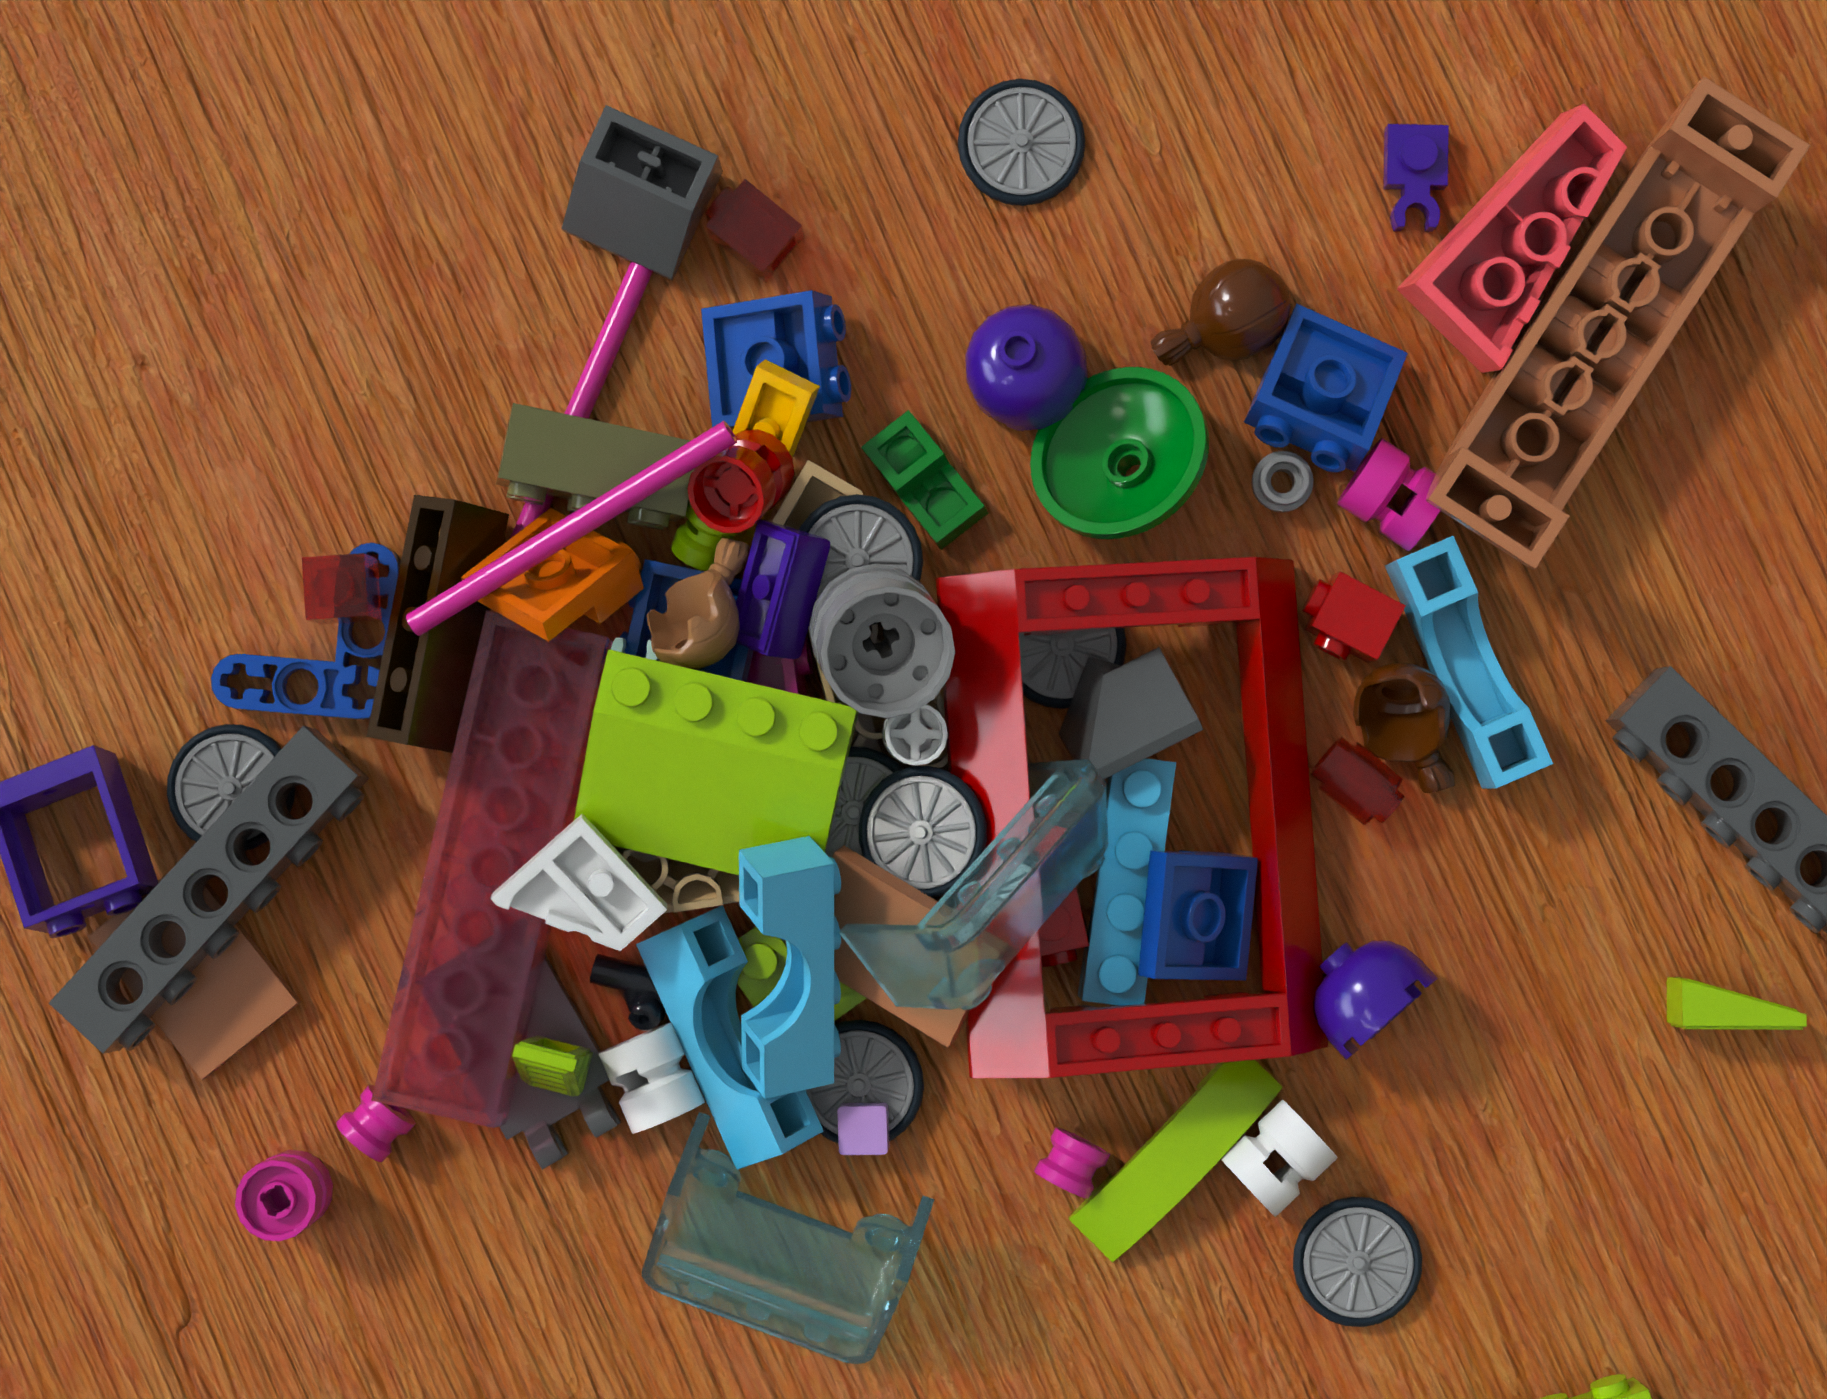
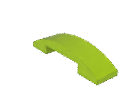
M1256 1060L1218 1063L1196 1086L1198 1090L1114 1176L1110 1174L1090 1195L1089 1199H1086L1068 1217L1112 1263L1142 1238L1192 1190L1241 1138L1283 1088Z

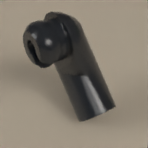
M597 954L591 971L590 983L621 991L630 1011L628 1019L635 1028L642 1031L656 1028L660 1021L664 1019L666 1011L646 966Z

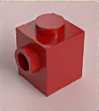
M1340 571L1332 575L1328 583L1321 579L1316 582L1302 609L1303 612L1311 615L1304 630L1317 636L1313 645L1319 650L1342 661H1346L1349 654H1352L1370 663L1379 659L1406 605Z
M1069 883L1037 890L1042 967L1078 960L1076 949L1087 947L1089 943L1076 885Z

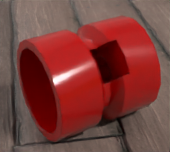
M759 429L743 430L735 434L737 443L699 465L690 474L687 487L690 505L697 517L709 528L722 533H740L757 523L791 489L795 475L793 459L786 446L774 435Z

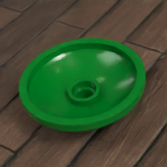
M1143 367L1115 368L1089 377L1084 391L1082 388L1079 397L1072 404L1073 409L1062 420L1044 429H1038L1031 451L1030 468L1033 486L1040 502L1059 524L1074 533L1095 539H1121L1134 536L1156 527L1171 517L1184 505L1197 487L1204 473L1209 453V430L1206 418L1194 396L1173 377L1163 372ZM1134 465H1140L1135 473L1125 477L1129 468Z

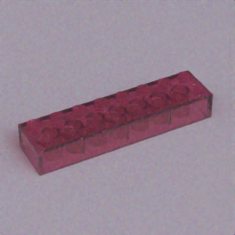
M486 610L372 1101L491 1128L506 1124L518 1074L512 1054L515 1044L526 1039L552 926L545 924V919L509 907V910L499 907L491 900V896L497 888L574 821L593 710L608 649L611 650L613 643L608 637L566 628L548 642L501 614Z

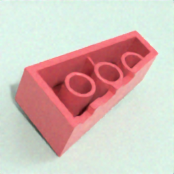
M1585 104L1561 113L1402 282L1397 290L1481 373L1502 370L1513 351L1511 347L1524 324L1529 323L1540 303L1538 299L1555 269L1560 268L1571 248L1569 244L1583 219L1587 218L1627 146Z

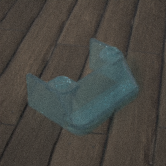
M1090 760L1028 763L1030 800L917 925L846 924L839 931V934L896 1007L948 1010L961 1008L962 1010H968L979 1005L990 994L992 990L991 983L1078 883L1101 867L1105 860L1104 853L1109 845L1106 782Z
M699 1112L666 1193L642 1268L643 1280L660 1294L836 1360L852 1364L870 1361L880 1344L908 1283L935 1199L922 1196L909 1226L892 1215L876 1214L860 1219L852 1233L738 1191L741 1173L739 1170H736L730 1157L717 1150H704L700 1148L711 1116Z

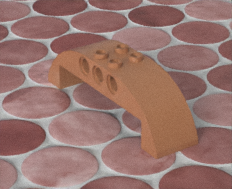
M1704 76L1685 97L1645 149L1558 275L1529 323H1527L1511 348L1513 351L1502 370L1495 372L1455 437L1431 483L1426 501L1529 569H1536L1570 517L1562 511L1565 504L1753 215L1778 197L1811 145Z

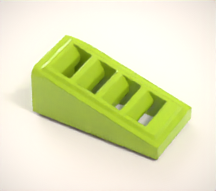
M1667 977V1023H1671V1026L1682 1029L1803 1030V1027H1807V1014L1800 1013L1797 1009L1688 978Z
M536 1035L516 1043L512 1058L520 1078L528 1085L569 1096H579L584 1090L593 1052H590L589 1048Z

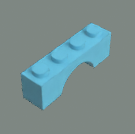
M1454 536L1385 565L1400 602L1406 605L1404 612L1428 667L1442 681L1450 698V717L1481 788L1496 789L1552 765V759L1529 707L1519 698L1510 685L1490 645L1480 615L1478 590Z
M1145 758L1107 777L1102 809V831L1097 879L1089 926L1086 933L1089 946L1084 947L1078 997L1082 1001L1117 1006L1144 1004L1148 977L1139 976L1138 970L1150 850L1165 851L1176 762Z
M810 836L739 850V906L763 935L786 940L787 945L786 964L777 985L762 1002L741 1015L742 1069L764 1099L834 1084V1058L839 1057L841 1052L840 1037L834 1024V1004H838L841 999L840 983L834 970V950L839 949L841 945L840 927L834 915V895L839 894L841 890V876L835 859L828 857Z
M723 905L637 943L636 946L668 1018L674 1027L736 1170L782 1155L822 1133L824 1130L806 1090L764 1099L742 1069L741 1023L736 1007V985L739 975L748 960Z

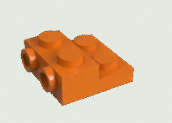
M552 508L548 509L461 576V580L479 571L567 516ZM593 530L481 598L478 602L549 642L582 615L599 624L643 590L644 586L639 573L641 563L636 553L627 544L621 541L615 542Z

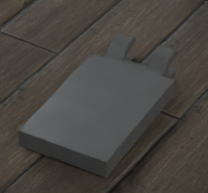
M525 918L518 920L416 980L506 1140L523 1131L529 1147L542 1170L569 1154L552 1125L580 1108L595 1138L621 1123L619 1116L600 1086L609 1081L599 1053L602 1051ZM539 1035L589 1048L593 1055L583 1092L579 1096H569L525 1083L520 1078L512 1058L515 1044Z

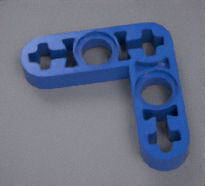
M365 543L354 548L347 556L343 570L335 662L249 654L229 655L220 660L212 673L211 686L216 698L225 706L242 710L361 720L370 719L374 699L366 701L365 709H358V700L348 697L349 685H358L360 683L362 666H349L350 654L365 659L382 658L401 564L398 555L384 545ZM379 554V563L389 567L388 577L378 578L375 589V597L380 599L388 597L386 609L369 603L354 605L356 594L368 597L369 580L359 575L360 565L370 564L372 555ZM367 614H374L379 617L385 629L383 640L379 645L371 649H363L358 646L352 636V628L356 620ZM246 665L247 675L272 679L269 667L272 665L277 666L278 668L272 681V692L275 702L272 704L266 702L270 690L252 688L245 689L243 699H238L237 689L227 686L228 676L239 674L240 666ZM368 666V685L377 686L380 669ZM306 669L315 675L319 688L317 695L312 701L299 705L289 698L286 684L292 673Z

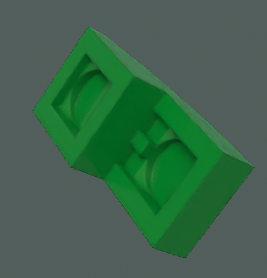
M909 410L861 446L869 460L940 550L988 514L985 505L953 468L943 451Z

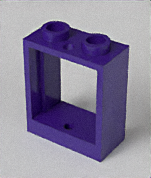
M92 745L0 782V856L24 929L49 933L50 938L73 934L87 926L85 918L105 910L108 916L134 910L143 901L141 896L149 894L158 884L116 753ZM97 786L127 877L54 905L25 814Z

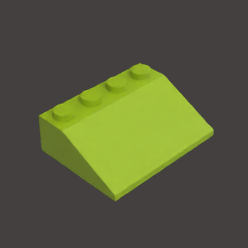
M608 649L593 710L574 820L583 813L613 846L739 875L740 849L810 836L826 852L859 712L847 705Z

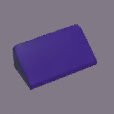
M763 519L757 522L736 601L740 624L736 643L766 656L798 659L800 657L831 546L828 539Z

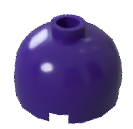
M1032 304L1008 306L988 316L973 333L965 354L966 381L980 410L988 417L991 416L994 420L1006 424L1007 427L1019 431L1044 429L1065 418L1073 409L1072 404L1079 397L1082 388L1084 391L1088 380L1087 355L1074 328L1054 311Z
M1371 941L1355 951L1346 942L1319 966L1327 976L1315 992L1314 1011L1318 1025L1328 1041L1347 1060L1359 1050L1352 1043L1351 1040L1353 1038L1360 1046L1369 1038L1372 1039L1422 994L1414 985L1418 980L1427 988L1438 978L1420 958L1406 947L1394 942Z

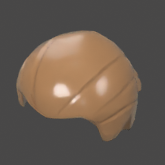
M721 538L716 546L714 564H711L707 571L685 578L672 585L665 593L667 600V610L665 613L661 614L655 610L648 612L647 622L652 635L651 647L660 662L698 670L720 661L734 647L739 634L740 624L738 609L729 585L734 581V576L746 566L751 548L749 544L733 539Z

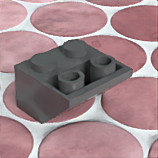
M605 105L580 159L561 229L572 236L625 260L642 265L652 272L673 281L723 173L719 156Z

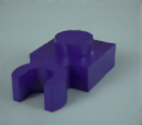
M1388 124L1384 129L1383 189H1401V198L1394 205L1390 215L1393 231H1401L1405 227V211L1408 208H1417L1423 212L1425 216V232H1432L1437 227L1440 219V209L1436 200L1430 196V190H1444L1448 186L1449 125Z

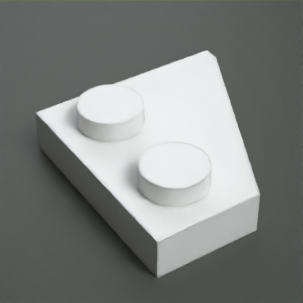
M583 813L497 888L491 896V900L499 907L509 910V907L545 919V924L567 932H580L588 935L592 941L618 951L624 949L667 910V903Z

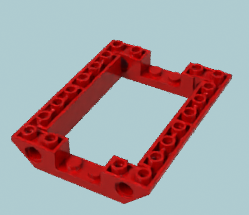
M1266 557L1021 568L936 578L937 605L951 626L955 647L950 677L943 686L945 722L948 732V768L950 773L961 778L974 791L983 807L987 821V843L983 859L976 872L968 881L957 888L958 914L1003 941L966 1019L969 1078H1055L1290 1057L1329 1047L1328 1039L1320 1029L1314 1011L1315 992L1323 981L1324 976L1323 971L1319 967L1322 964L1294 560ZM1248 621L1236 624L1252 855L1258 858L1255 897L1262 990L1279 993L1249 994L1232 992L1204 995V999L1111 1007H1094L1089 1005L1050 1008V1012H1045L1019 633H1024V636L1062 634L1075 630L1165 625L1196 627Z

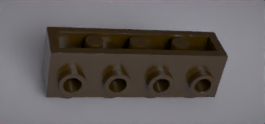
M414 495L367 737L463 754L491 609L476 601L421 636H417L412 631L406 620V615L461 582V576L502 546L505 542L504 538L509 514L455 499Z

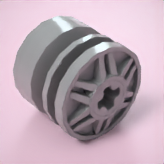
M880 564L851 568L829 582L814 603L809 625L813 653L826 680L837 697L859 713L882 718L913 713L932 701L949 679L955 656L951 626L923 584L904 570ZM880 622L884 627V640L874 644L870 638L871 631L869 626Z

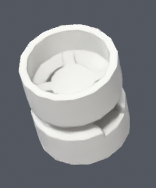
M671 1022L632 1037L599 1053L611 1085L623 1087L625 1093L619 1104L632 1134L662 1124L705 1103L692 1070L683 1069L679 1065L685 1053Z
M1283 1099L1258 1122L1260 1134L1256 1138L1244 1135L1221 1158L1225 1165L1274 1217L1300 1195L1298 1183L1302 1179L1314 1181L1338 1158ZM1276 1150L1287 1164L1272 1174L1263 1162L1272 1151Z

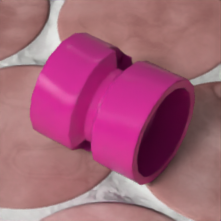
M1381 438L1347 484L1337 505L1364 523L1377 519L1380 521V533L1406 551H1410L1425 534L1440 512L1439 509L1426 501L1427 493L1436 473L1427 467L1416 471L1410 468V456ZM1404 484L1412 492L1397 512L1387 504L1400 485Z
M287 1150L260 1162L243 1176L236 1189L235 1207L240 1222L251 1234L263 1240L283 1241L297 1236L322 1217L332 1201L333 1183L329 1170L319 1158L306 1151Z

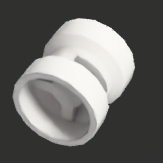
M925 704L913 713L886 718L882 737L884 746L891 756L902 763L917 766L928 764L939 757L946 746L948 732L946 722L941 714L930 705Z

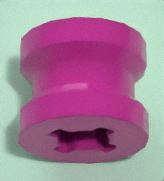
M370 1084L360 1094L361 1104L354 1112L344 1113L336 1122V1125L348 1141L361 1152L375 1161L383 1162L392 1152V1141L398 1135L407 1134L416 1123L410 1113L393 1097Z
M1055 1127L1050 1137L1053 1147L1048 1157L1039 1160L1034 1172L1070 1193L1089 1199L1094 1189L1091 1179L1097 1168L1106 1165L1110 1153L1074 1133Z

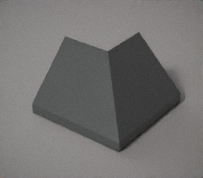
M1158 647L1122 666L1089 656L1058 734L1063 745L1090 785H1093L1202 731L1203 727Z

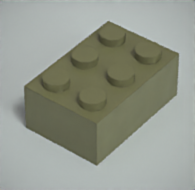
M513 403L496 485L508 487L506 498L530 504L543 505L546 495L569 500L567 511L575 512L691 440ZM693 470L625 511L629 512L627 523L663 530L664 527L668 528L669 521L676 522L685 517L689 500L687 487Z

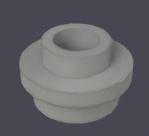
M1277 451L1265 456L1257 464L1252 475V490L1256 499L1265 508L1275 512H1289L1297 509L1306 502L1313 488V474L1308 463L1299 455L1288 451ZM1275 472H1285L1291 477L1292 488L1289 492L1279 493L1273 489L1271 477Z

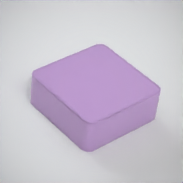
M842 1103L837 1110L839 1153L841 1155H885L890 1147L887 1103Z

